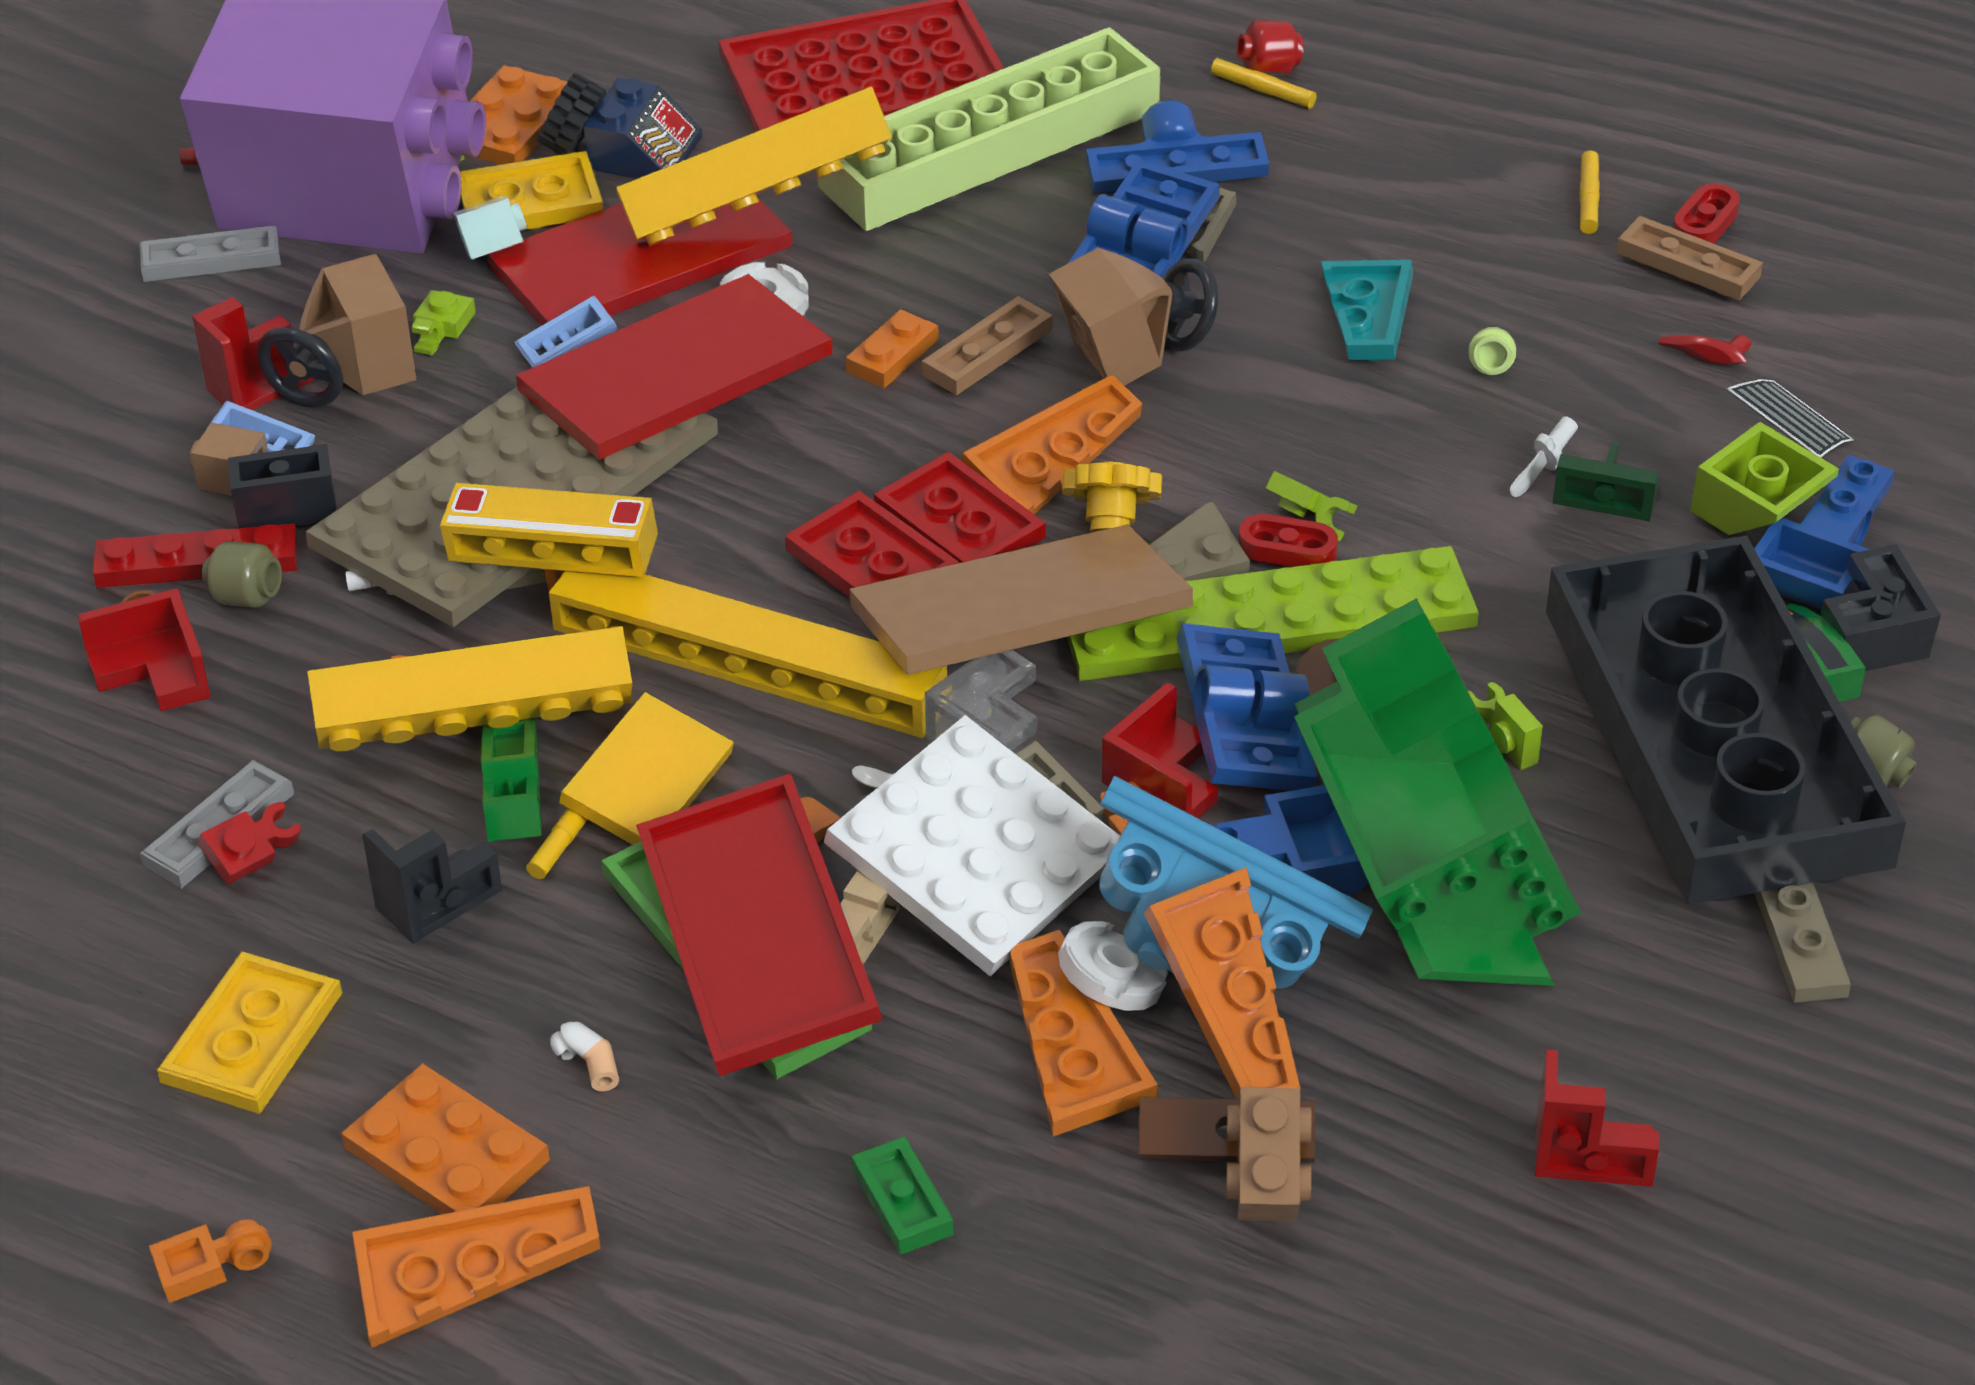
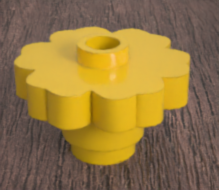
M1121 462L1078 464L1075 466V469L1063 470L1062 494L1075 497L1076 501L1086 502V521L1090 523V533L1127 524L1130 526L1135 523L1136 505L1147 504L1148 500L1161 499L1162 474L1150 472V468Z

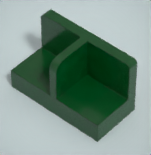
M1617 442L1611 443L1606 462L1561 454L1556 471L1553 504L1650 521L1659 490V472L1617 464L1619 443Z

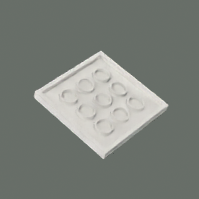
M964 715L828 828L824 843L868 879L885 888L888 895L991 976L1009 960L1010 951L1017 944L1031 940L1101 877L1108 856L1117 844L1120 835Z

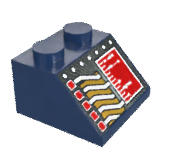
M617 77L584 125L586 151L593 171L639 179L687 160L702 137V128L659 85L641 82L634 78L624 79Z

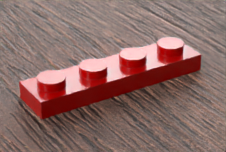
M295 524L264 525L260 527L215 529L212 531L178 534L166 533L154 536L96 540L93 565L96 588L202 579V568L205 560L211 556L218 545L225 541L263 544L273 553L274 558H277L280 562L282 572L297 571L298 537Z

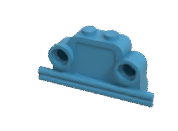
M1116 776L1112 779L1099 805L1128 820L1117 844L1108 856L1106 866L1100 877V890L1104 899L1111 906L1121 911L1132 912L1124 927V941L1127 947L1137 954L1144 964L1153 969L1168 970L1173 973L1144 915L1150 905L1247 867L1251 887L1248 891L1253 912H1258L1263 931L1260 941L1266 965L1272 968L1276 989L1293 985L1302 973L1312 966L1319 955L1320 941L1328 924L1359 939L1372 914L1373 908Z

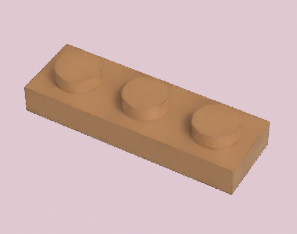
M1639 216L1618 238L1617 254L1739 301L1761 277L1763 262Z
M1017 296L922 360V376L957 396L1052 331L1053 315Z

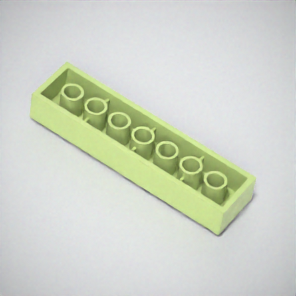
M1108 27L884 116L892 136L890 142L883 144L886 152L863 162H860L858 155L841 161L844 169L819 178L818 188L865 231L880 227L885 223L912 212H917L924 207L956 196L963 191L992 181L1022 167L1029 166L1046 157L1066 151L1095 137H1100L1112 130L1137 122L1142 119L1143 114L1150 106L1159 102L1160 67Z

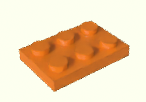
M503 65L470 100L471 102L482 103L486 114V132L482 149L477 156L471 157L501 165L524 161L540 144L537 142L538 135L544 122L547 120L548 113L552 110L554 102L560 96L561 90L567 84V81L560 80L557 77H548L525 71L519 67Z
M423 1063L341 1133L344 1149L440 1214L503 1203L550 1160L547 1144Z

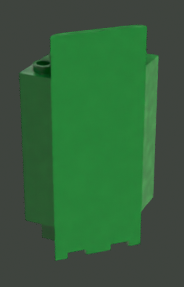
M1416 598L1322 648L1337 682L1295 703L1298 715L1294 716L1372 891L1395 927L1418 979L1555 986L1532 938L1548 930L1558 928L1565 921L1581 914V911L1490 730L1476 708L1454 662Z

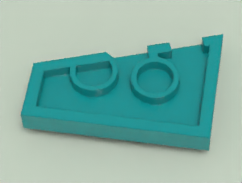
M1412 260L1321 261L1323 278L1348 360H1395L1413 279Z

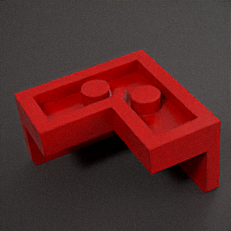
M234 297L192 316L206 389L222 405L229 401L253 410L282 396L262 375L257 363L256 348L260 338L269 330L278 327H291V324L280 315L248 330L243 305ZM273 345L271 348L272 363L277 372L285 378L288 373L285 367L286 360L275 345ZM309 378V379L306 380V381H300V383H299V385H298L297 388H299V387H301V386H303V385H305V384H307V383H309V382H312V381H314L315 379H314V378Z
M178 588L78 615L77 618L87 659L98 692L149 679L160 711L211 698L201 650Z
M1167 682L1102 737V783L1109 786L1114 776L1126 782H1134L1141 790L1199 819L1218 802V787L1187 769L1204 754L1198 728L1176 716L1177 687Z
M1546 1049L1536 1118L1535 1177L1653 1187L1659 1155V1131H1654L1651 1125L1603 1121L1606 1106V1088L1558 1084V1050Z

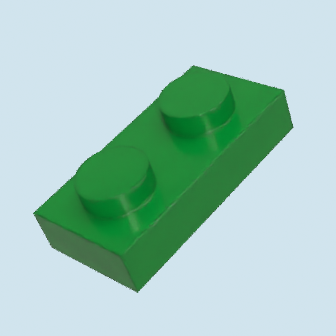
M905 1136L851 1156L852 1171L899 1255L954 1235L953 1219Z

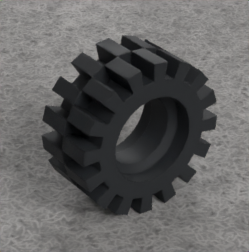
M573 73L561 90L560 96L554 102L552 110L548 113L547 120L541 128L537 142L560 155L574 153L585 137L584 125L606 95V89L578 73Z

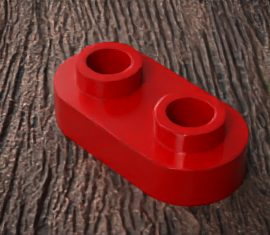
M1706 184L1699 187L1676 213L1673 228L1715 244L1738 215L1740 202L1738 192L1723 184Z
M1256 514L1247 517L1240 524L1239 544L1247 557L1252 560L1296 567L1335 561L1337 558L1338 535L1333 528L1323 523L1271 514Z

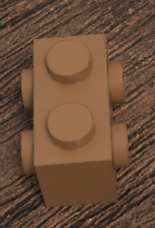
M1240 1087L1238 1106H1227V1141H1238V1163H1227L1226 1198L1237 1199V1220L1297 1222L1300 1201H1311V1165H1300V1143L1311 1142V1107H1300V1088Z

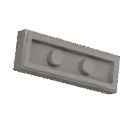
M274 225L140 242L141 272L144 282L281 265L277 227Z
M252 760L140 852L143 866L182 889L211 864L198 845L201 833L244 811L248 812L254 822L261 820L268 806L277 802H286L294 795L292 781Z

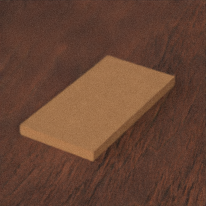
M1127 524L851 588L850 605L906 674L909 675L1192 607L1193 588Z

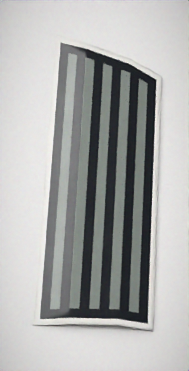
M1759 379L1726 388L1820 458L1840 444L1854 440L1774 380Z

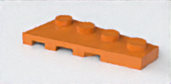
M1247 867L1150 905L1144 912L1236 1099H1239L1240 1087L1300 1088L1284 1018L1278 1015L1273 994L1276 985L1272 968L1266 965L1260 941L1263 931L1258 912L1254 913L1248 891L1251 887Z
M1060 930L1017 944L1010 951L1009 957L1053 1137L1140 1106V1097L1157 1098L1158 1094L1157 1082L1110 1008L1084 995L1069 982L1060 968L1058 952L1065 940Z

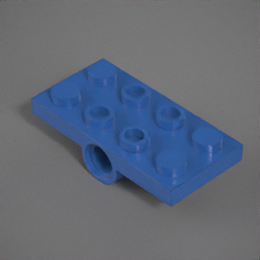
M1138 159L1113 197L1105 194L1097 197L1088 216L1087 236L1068 263L1099 247L1133 260L1163 278L1166 272L1179 261L1220 197L1219 184Z
M1182 623L1177 635V643L1211 783L1288 791L1314 787L1318 779L1314 761L1294 716L1298 715L1294 704L1309 697V685L1305 675L1290 673L1280 634Z

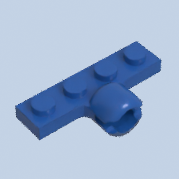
M1177 100L1159 101L1150 106L1143 114V126L1141 127L1145 142L1086 149V165L1093 194L1116 192L1138 159L1211 182L1268 176L1269 160L1261 132L1212 137L1201 136L1197 132L1192 110Z

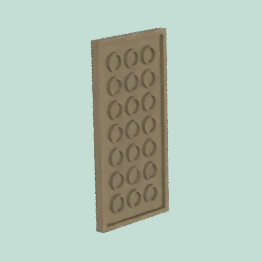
M516 387L307 530V546L451 627H455L532 569L527 567L448 561L440 524L456 483L634 496L718 434L717 418L704 412L598 460L522 395Z

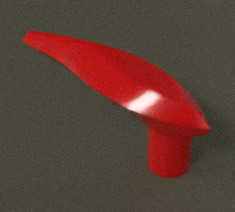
M1743 334L1735 336L1730 342L1698 335L1660 337L1658 342L1660 346L1680 350L1697 360L1716 365L1746 363L1747 360L1744 354L1751 347L1749 338Z

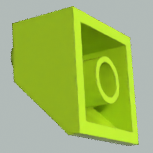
M1759 422L1698 466L1690 511L1728 535L1773 524L1838 476L1839 468Z

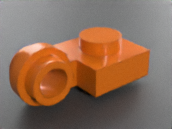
M240 1220L226 1230L224 1237L212 1240L207 1224L152 1244L149 1248L168 1302L172 1303L226 1282L222 1263L229 1262L243 1271L253 1270L262 1266L269 1257L272 1242L265 1227L253 1220Z

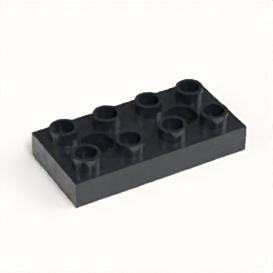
M1747 536L1551 567L1546 614L1688 905L1712 900L1728 901L1741 895L1780 889L1790 885L1797 886L1814 882L1830 883L1848 876L1896 868L1906 821ZM1739 783H1748L1749 788L1744 787Z

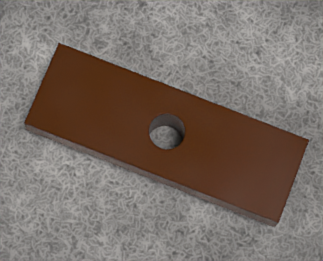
M1140 1097L1139 1159L1238 1162V1141H1227V1139L1220 1137L1216 1130L1221 1126L1227 1125V1106H1238L1239 1099ZM1300 1101V1107H1311V1142L1300 1143V1163H1314L1315 1101Z

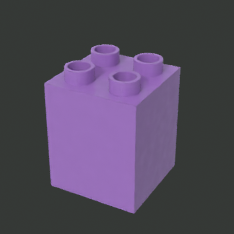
M225 0L180 96V102L217 229L232 231L274 225L277 227L278 237L423 254L437 218L449 220L454 218L453 213L457 212L461 197V175L458 165L462 155L477 156L480 153L486 132V114L483 104L467 101L465 91L472 70L473 54L471 41L468 36L453 34L447 0Z

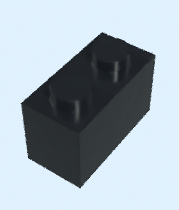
M327 444L228 457L230 487L238 528L295 524V526L315 525L337 510Z

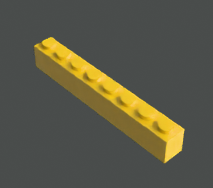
M565 571L549 592L553 629L556 631L570 634L622 626L627 652L922 739L948 699L947 665L907 675L880 641L645 574L644 577Z

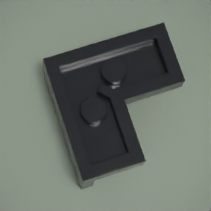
M1897 544L1851 553L1846 569L1860 592L1824 599L1821 609V615L1824 620L1833 626L1852 647L1866 667L1865 671L1929 658L1941 614Z
M370 829L362 834L375 908L412 944L502 891L497 853L485 842L468 851L459 850L448 857L446 841L434 830L427 832L398 850H395L374 829Z

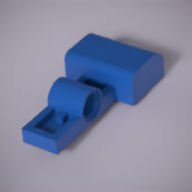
M1848 454L1839 467L1838 476L1828 483L1801 524L1781 518L1776 523L1770 525L1754 549L1780 596L1821 611L1824 599L1860 592L1846 569L1849 555L1870 550L1861 546L1869 529L1873 513L1892 486L1895 470Z
M1325 785L1264 795L1263 816L1211 824V826L1347 896L1357 893L1369 883Z

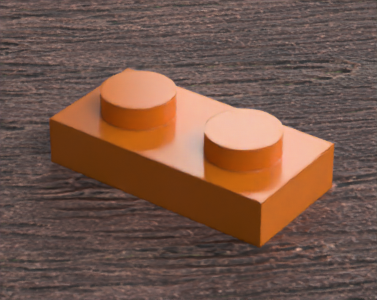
M900 309L846 357V372L885 389L939 340L938 325Z

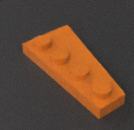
M1112 374L963 452L962 462L1035 515L1062 490L1063 470L1075 469V466L1078 464H1090L1141 416L1143 403Z
M589 1186L352 1232L371 1348L601 1249Z

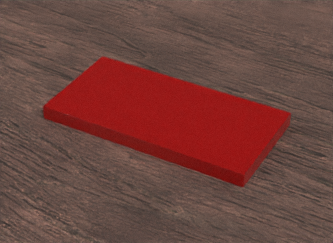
M758 198L759 202L736 212L733 211L731 205L716 210L714 213L717 219L702 226L691 229L689 222L672 228L675 236L649 246L647 239L636 241L622 203L525 238L521 243L489 253L487 256L489 268L539 325L542 326L592 296H595L607 313L612 316L793 246L792 231Z
M746 274L517 374V390L600 460L832 355L833 344L830 336L751 275Z
M791 773L636 825L719 1076L883 1021L877 1000Z

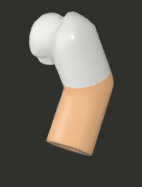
M580 1022L562 1024L561 1030L555 1032L550 1039L553 1052L557 1056L561 1055L563 1060H571L576 1054L581 1056L586 1061L591 1086L594 1090L604 1092L615 1088L619 1083V1076L609 1041Z

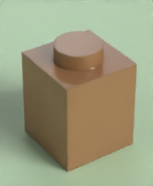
M211 422L202 437L193 443L189 455L190 466L194 469L198 490L232 496L228 457L268 452L265 433Z

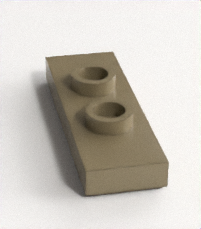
M1814 884L1790 885L1780 889L1754 893L1793 1003L1848 998L1851 982Z

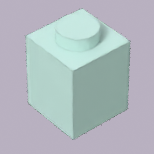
M501 196L453 213L465 250L470 259L523 242L520 231L527 229L523 213L519 204L510 205L509 199L506 196Z

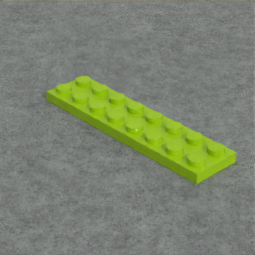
M1452 546L1186 581L1193 588L1192 607L1067 636V641L1079 681L1183 667L1177 643V635L1182 623L1280 634L1284 653L1309 650L1312 646L1327 640L1341 639L1416 598L1436 633L1477 627L1479 611Z

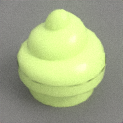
M1488 327L1480 330L1473 336L1469 345V358L1472 365L1481 373L1487 375L1501 374L1514 363L1516 344L1507 331L1499 327Z

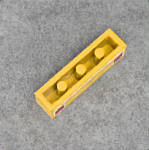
M467 483L455 484L440 524L448 561L637 577L645 576L658 535L652 498Z

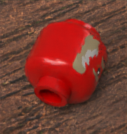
M1254 20L1247 27L1245 34H1240L1236 46L1237 57L1239 60H1243L1245 68L1250 70H1256L1270 76H1287L1302 60V35L1296 33L1295 28L1288 21Z

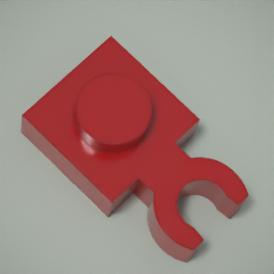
M277 802L268 806L263 813L262 819L254 822L248 812L244 811L200 834L198 840L199 847L227 886L272 863L276 854L273 847L286 848L298 840L302 830L299 823L292 825L288 829L278 828L274 824V821H278L284 816L286 810L284 802Z

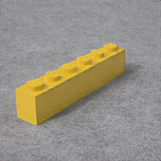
M869 87L618 186L616 191L636 241L647 239L650 246L675 236L672 228L689 222L691 229L716 220L714 211L731 205L733 211L736 212L759 202L757 194L773 188L776 195L801 186L800 177L816 171L818 179L844 169L841 161L858 155L860 162L886 152L883 144L890 142L892 136L872 87Z
M622 626L307 671L319 749L330 748L334 751H348L359 747L361 743L379 740L391 744L409 741L414 735L434 732L441 736H451L464 732L468 727L489 725L492 728H506L515 725L519 720L541 717L543 720L554 721L568 717L571 712L591 709L597 713H609L620 709L623 705L632 704V678Z

